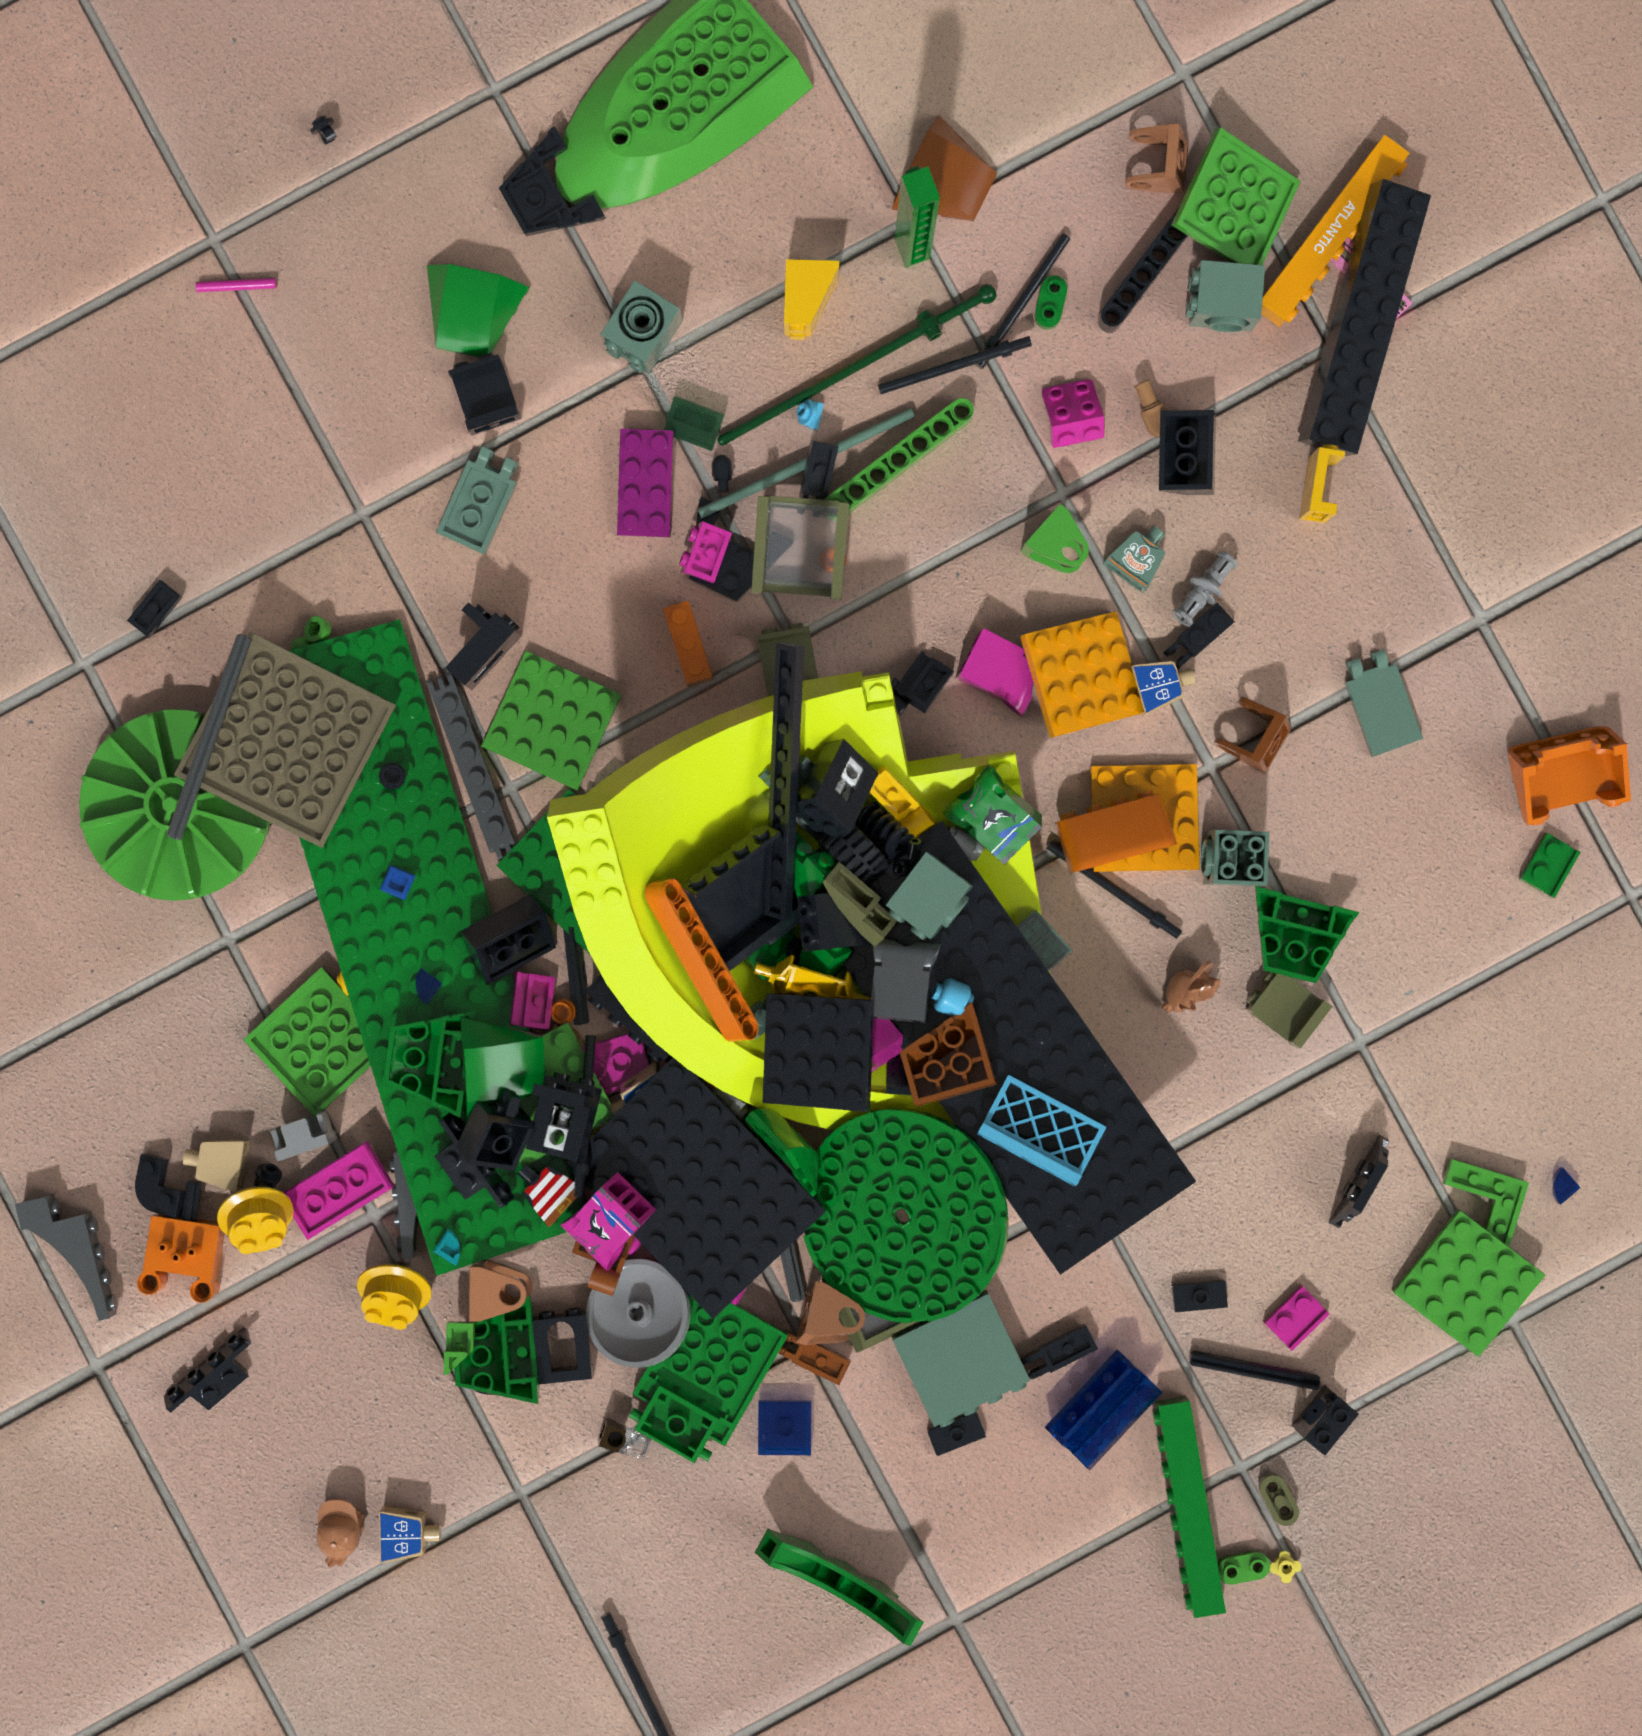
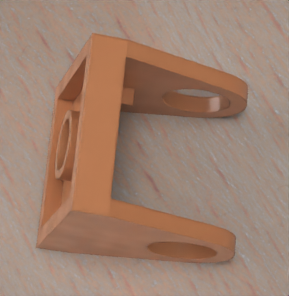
M1167 124L1131 130L1129 132V140L1132 142L1167 146L1165 172L1127 177L1125 179V186L1129 189L1141 191L1185 193L1189 141L1180 124ZM1141 135H1147L1152 137H1141Z
M489 1260L472 1264L470 1266L469 1321H483L520 1308L525 1302L526 1297L530 1296L532 1292V1281L529 1276L524 1272ZM513 1277L522 1278L526 1283V1287L520 1280ZM506 1284L516 1285L520 1289L521 1297L509 1295L506 1290Z
M815 1281L806 1292L796 1343L813 1345L847 1341L849 1339L847 1334H853L862 1328L865 1322L864 1310L858 1303L828 1284ZM845 1307H851L858 1313L859 1321L852 1328L843 1326L839 1321V1312Z

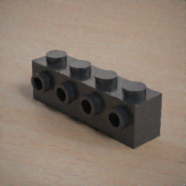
M600 974L585 991L591 996L588 1001L598 1010L604 1007L610 1013L608 1019L619 1028L624 1025L629 1029L630 1032L627 1035L638 1045L642 1042L650 1048L647 1053L657 1062L663 1059L668 1063L673 1057L657 1045L630 1017Z

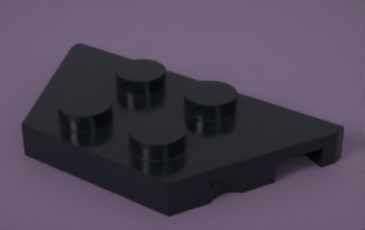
M1378 1135L1365 1160L1361 1159L1358 1162L1354 1171L1356 1176L1352 1183L1348 1182L1341 1193L1343 1198L1329 1221L1335 1227L1340 1228L1343 1221L1349 1222L1354 1216L1362 1213L1388 1167L1387 1158L1389 1155V1150L1385 1148L1389 1140L1385 1137Z

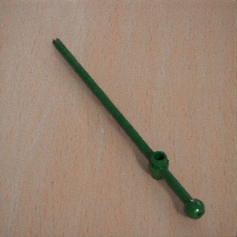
M988 283L982 284L978 288L977 294L937 316L932 315L930 310L920 313L916 317L919 323L917 327L720 435L717 439L718 444L722 446L728 444L921 336H926L929 341L939 338L942 335L940 329L942 324L980 303L986 305L993 303L997 297L994 287Z

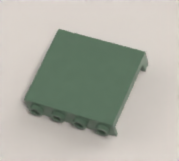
M987 1290L983 1291L971 1303L954 1314L930 1322L923 1321L892 1336L893 1343L934 1427L938 1425L940 1427L948 1426L955 1421L954 1417L963 1413L965 1416L973 1414L979 1410V1405L985 1402L993 1404L1003 1398L1002 1394L1010 1390L1013 1393L1024 1389L1027 1386L1026 1383L1030 1381Z

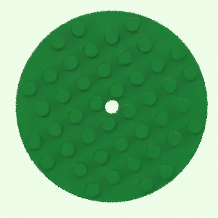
M886 1108L874 1110L849 1120L834 1130L824 1140L817 1150L819 1167L817 1194L815 1197L827 1208V1211L804 1232L803 1238L816 1268L832 1288L837 1289L840 1293L858 1303L864 1312L881 1319L900 1323L930 1322L945 1318L967 1306L982 1293L995 1276L1002 1262L1008 1239L1009 1217L1005 1193L992 1163L981 1148L966 1133L950 1122L927 1112L906 1108ZM904 1208L908 1218H910L908 1222H902L898 1219V1209Z

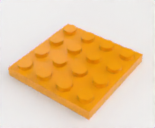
M1117 611L1020 636L1049 738L1143 713L1144 710L1133 671L1130 670L1132 662Z
M1197 764L1090 767L1091 807L1101 804L1102 809L1112 807L1111 801L1127 797L1128 802L1138 799L1137 794L1153 790L1154 795H1160L1177 842L1173 846L1093 867L1094 872L1200 870Z

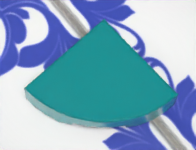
M448 1228L433 1252L456 1266L460 1258V1244L456 1235Z

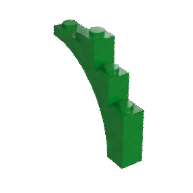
M796 832L793 886L797 898L799 896L828 893L823 881L838 863L825 850L816 853ZM802 947L798 966L836 978L852 950L849 947L804 952Z
M767 1529L755 1550V1553L769 1566L804 1579L840 1598L877 1622L905 1645H912L924 1623L898 1600L899 1596L884 1582L862 1576L848 1562L826 1556L809 1541Z

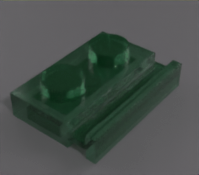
M675 396L663 430L674 431L675 438L713 451L725 414Z

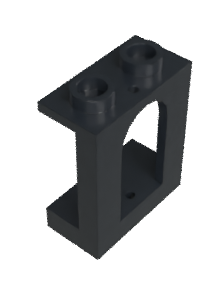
M577 1307L565 1309L563 1314H555L554 1310L539 1312V1316H535L532 1320L539 1385L592 1379L594 1376V1365L591 1364L586 1311H581V1308ZM565 1322L573 1329L577 1365L551 1368L548 1330L554 1323Z
M1324 1385L1292 1424V1427L1325 1456L1359 1413Z

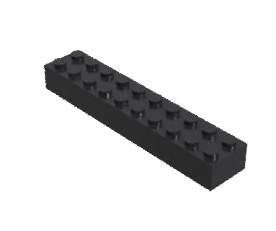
M1385 179L1370 184L1298 442L1317 448L1323 447V445H1335L1339 447L1338 450L1345 451V456L1358 454L1430 202V194Z

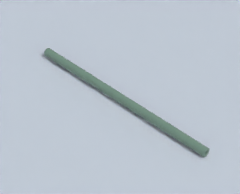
M908 408L835 443L834 445L839 446L837 454L915 417L912 409ZM807 457L697 509L701 519L805 470Z

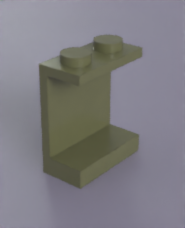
M803 623L788 625V630L777 632V628L762 630V635H757L768 697L774 695L776 643L787 642L804 646L803 681L818 678L809 626L803 627Z
M1267 972L1262 980L1264 985L1259 991L1255 989L1246 1001L1248 1006L1245 1009L1294 1047L1301 1049L1333 1006L1325 1000L1316 997L1293 978Z

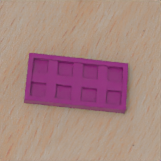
M620 429L617 536L670 538L674 431Z

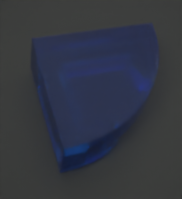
M420 968L416 977V991L420 1000L427 1005L443 983Z
M1560 1167L1554 1174L1552 1193L1557 1204L1561 1205L1578 1191L1580 1186L1563 1167Z

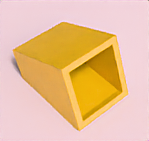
M786 259L785 336H790L792 340H804L806 336L811 337L839 280V261Z

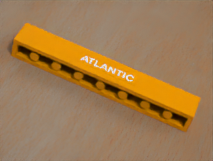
M1384 134L1264 295L1261 312L1264 317L1279 328L1285 321L1290 324L1299 312L1295 308L1300 300L1306 302L1315 289L1311 285L1316 279L1320 282L1330 270L1326 265L1332 258L1337 261L1346 249L1342 245L1347 237L1352 240L1357 234L1358 222L1361 220L1370 184L1382 179L1390 181L1393 175L1399 177L1408 165L1405 162V159L1410 154L1407 150Z

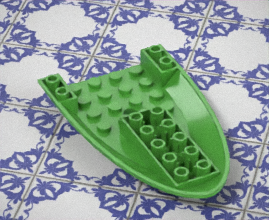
M672 0L623 47L594 82L579 104L562 139L567 150L557 156L555 167L557 187L567 202L577 205L593 195L601 209L629 205L656 196L705 171L743 146L813 88V85L795 55L747 0ZM699 64H704L709 70L706 75L698 76L694 73V68ZM658 102L668 104L664 110H657L654 106ZM618 136L628 138L622 145L614 142Z

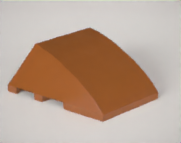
M939 115L928 129L909 169L920 166L921 169L929 167L940 196L938 215L968 221L975 220L997 176V172ZM900 190L898 192L892 210L898 211Z

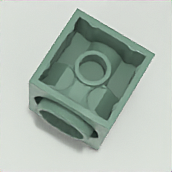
M1201 260L1198 267L1193 268L1192 275H1189L1188 291L1192 292L1190 301H1187L1185 317L1190 318L1189 326L1206 327L1220 332L1252 331L1261 319L1265 265Z
M634 280L600 334L603 345L607 348L605 351L616 359L620 357L626 359L629 362L628 366L636 372L642 373V371L650 374L683 322L679 307ZM643 323H647V324H648L646 327H643V328H640V327H639V326H640L641 324H643Z
M1212 830L1205 832V839L1201 850V872L1204 876L1203 885L1267 886L1269 832Z
M926 852L886 904L891 909L888 914L900 923L905 920L913 926L910 930L922 940L927 937L932 939L942 926L948 928L968 902L969 897L967 894L973 885L931 853Z

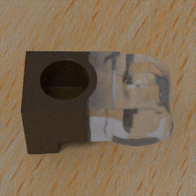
M606 1418L598 1438V1447L644 1459L651 1439L631 1429V1427Z

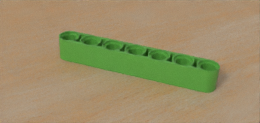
M965 398L953 401L830 494L825 500L849 503V515L971 422L974 413L973 404ZM958 407H963L968 411L969 415L965 418H959L955 415L954 410ZM937 423H943L947 426L948 431L944 434H938L934 431L933 426ZM915 439H923L927 446L923 450H917L913 447L912 442ZM896 454H900L905 458L906 462L904 465L896 466L892 463L891 458ZM875 470H879L884 473L885 478L880 482H875L871 479L870 474ZM853 486H859L863 489L864 494L859 498H854L850 495L849 490ZM824 511L826 518L833 522L837 521V514Z

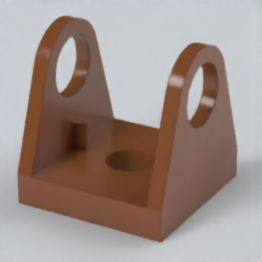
M1240 697L1238 703L1242 707L1267 721L1266 723L1269 724L1267 730L1254 752L1251 750L1247 751L1220 738H1216L1214 744L1252 768L1266 774L1291 731V726L1287 716L1250 699Z

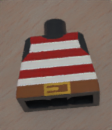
M527 1162L517 1173L527 1183V1186L521 1191L522 1195L548 1227L556 1221L576 1198L574 1196L575 1182L547 1164L538 1172Z

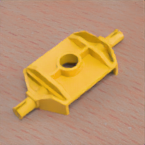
M793 955L777 963L776 967L758 962L755 966L754 974L769 977L768 982H771L772 993L871 1000V997L854 991L855 987L850 973L847 972L845 980L831 975L809 970L806 967L796 966L792 964Z

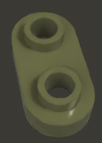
M1265 1474L1260 1479L1258 1488L1272 1517L1278 1524L1283 1526L1294 1524L1299 1517V1508L1285 1481L1278 1474ZM1269 1483H1276L1274 1490L1267 1489ZM1282 1506H1287V1513L1281 1514L1280 1508Z

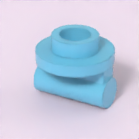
M810 399L801 403L796 412L799 424L807 426L812 430H818L824 404Z

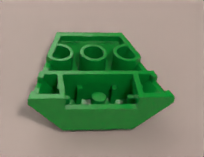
M452 264L427 265L436 348L474 357L492 353L502 337L505 327L511 317L515 315L518 305L524 295L528 293L530 287L495 273Z
M1255 886L1263 971L1316 983L1359 912L1337 906H1327Z
M475 1010L391 1027L383 1081L461 1118L466 1094L460 1016L475 1020Z
M460 1016L466 1094V1121H468L476 1101L496 1104L505 1089L514 1090L521 1100L534 1095L532 1094L534 1083L542 1085L545 1076L543 1036Z
M770 1109L752 1111L744 1122L792 1170L794 1177L812 1197L817 1194L819 1167L817 1152L778 1112Z
M530 1296L526 1297L523 1305L516 1310L483 1321H474V1350L454 1368L456 1386L539 1404L540 1385L532 1324L534 1312Z

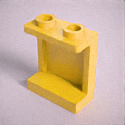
M1323 445V447H1319L1309 456L1299 519L1326 523L1336 515L1337 504L1322 502L1327 465L1335 466L1345 457V451L1338 450V446Z

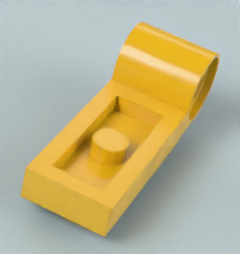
M884 765L877 770L879 774L870 793L901 823V826H905L909 830V834H913L914 837L918 838L936 825L931 814Z

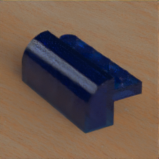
M1117 1349L1052 1418L1045 1428L1088 1470H1091L1163 1392L1139 1367Z

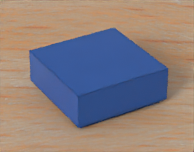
M391 865L380 890L405 901L415 875Z

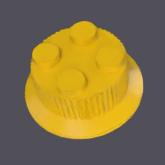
M252 1187L243 1189L229 1196L221 1204L217 1213L218 1225L228 1235L230 1243L238 1248L242 1254L267 1251L281 1246L282 1240H284L287 1233V1226L293 1218V1204L286 1194L274 1188Z
M396 1262L395 1265L383 1264L370 1267L360 1274L357 1281V1290L362 1297L361 1309L365 1315V1320L370 1323L390 1326L398 1330L405 1329L407 1325L415 1321L419 1310L429 1303L432 1295L431 1286L421 1274L405 1267L403 1262Z

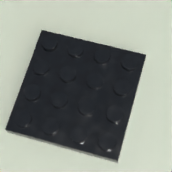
M767 993L763 1103L860 1112L870 1111L874 1000Z

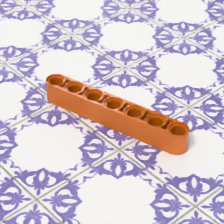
M676 879L648 883L645 888L646 901L723 1037L728 1042L755 1039L759 1030L757 1020L681 884Z

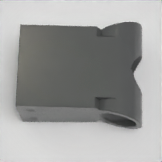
M884 938L875 947L873 946L875 967L871 1000H874V1018L926 1024L932 969L941 944L917 942L912 945L903 946L895 941V939Z

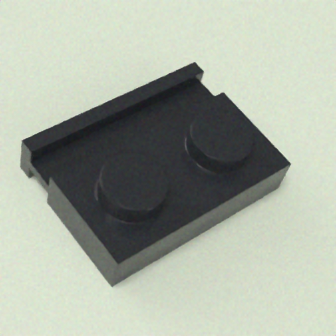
M922 651L896 685L893 694H898L905 702L925 714L953 676L954 670L933 657L929 658Z

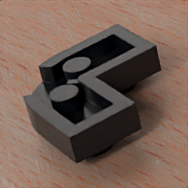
M141 1154L135 1180V1192L139 1202L151 1212L174 1218L181 1217L186 1191L164 1185L169 1159L151 1154Z

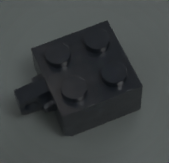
M505 1089L496 1104L476 1101L456 1146L469 1165L515 1171L532 1134L533 1121L522 1108L518 1107L521 1098L514 1090Z

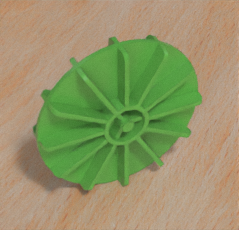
M162 710L150 712L127 722L105 737L106 740L95 752L85 775L81 777L82 785L79 800L81 823L79 825L80 829L83 830L90 851L105 872L121 885L138 894L160 900L178 901L200 898L221 890L245 873V870L257 857L269 833L270 822L199 788L182 839L176 840L167 836L185 780L176 777L174 773L206 714L190 710Z

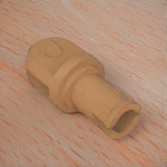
M1149 379L1135 385L1134 388L1143 405L1140 414L1146 429L1152 436L1160 437V411L1168 410L1164 402L1161 403V401L1157 400Z

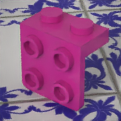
M1086 379L1042 389V399L1050 421V437L1053 448L1104 438V414L1092 380Z

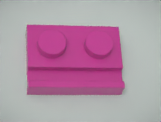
M522 972L515 974L510 1026L549 1030L555 977L525 974Z
M1300 1285L1264 1323L1293 1351L1329 1313Z

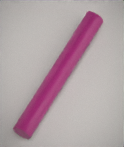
M276 278L196 282L197 293L277 288Z

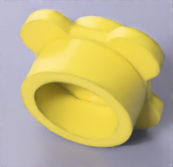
M1281 1551L1274 1561L1270 1563L1271 1573H1276L1280 1576L1283 1583H1290L1292 1576L1295 1572H1299L1302 1567L1299 1561H1295L1290 1557L1288 1551ZM1284 1565H1287L1288 1568H1287V1569H1283V1566H1284Z

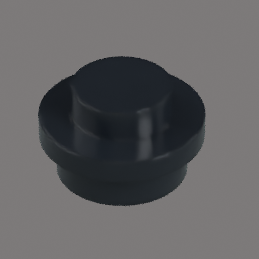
M388 763L381 768L379 780L385 788L395 790L404 784L406 773L399 764Z

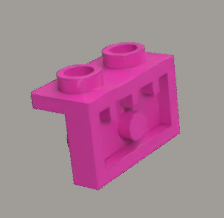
M703 521L698 523L697 526L693 525L688 536V541H691L689 550H684L680 558L679 565L682 566L680 573L689 574L714 583L732 533Z

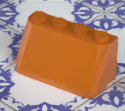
M1153 790L1137 794L1138 799L1130 802L1125 797L1111 801L1112 807L1102 809L1101 804L1086 808L1087 813L1079 816L1076 815V811L1060 815L1061 821H1057L1055 824L1069 873L1176 845V838L1160 795H1154Z

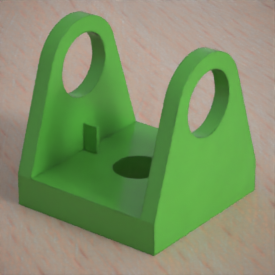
M1060 503L1024 544L1021 552L1029 559L1057 571L1073 573L1081 567L1088 557L1089 546L1069 510ZM1065 547L1074 549L1078 555V560L1072 561L1065 558L1062 549Z

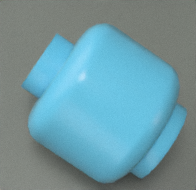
M947 978L941 984L937 983L935 985L931 998L934 999L936 1011L953 1017L955 1014L961 1015L965 1011L964 1008L973 1003L974 995L971 994V989L968 985L952 978Z

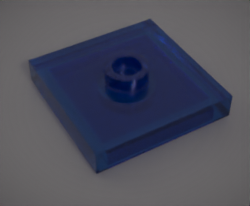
M758 1400V1455H811L812 1400Z

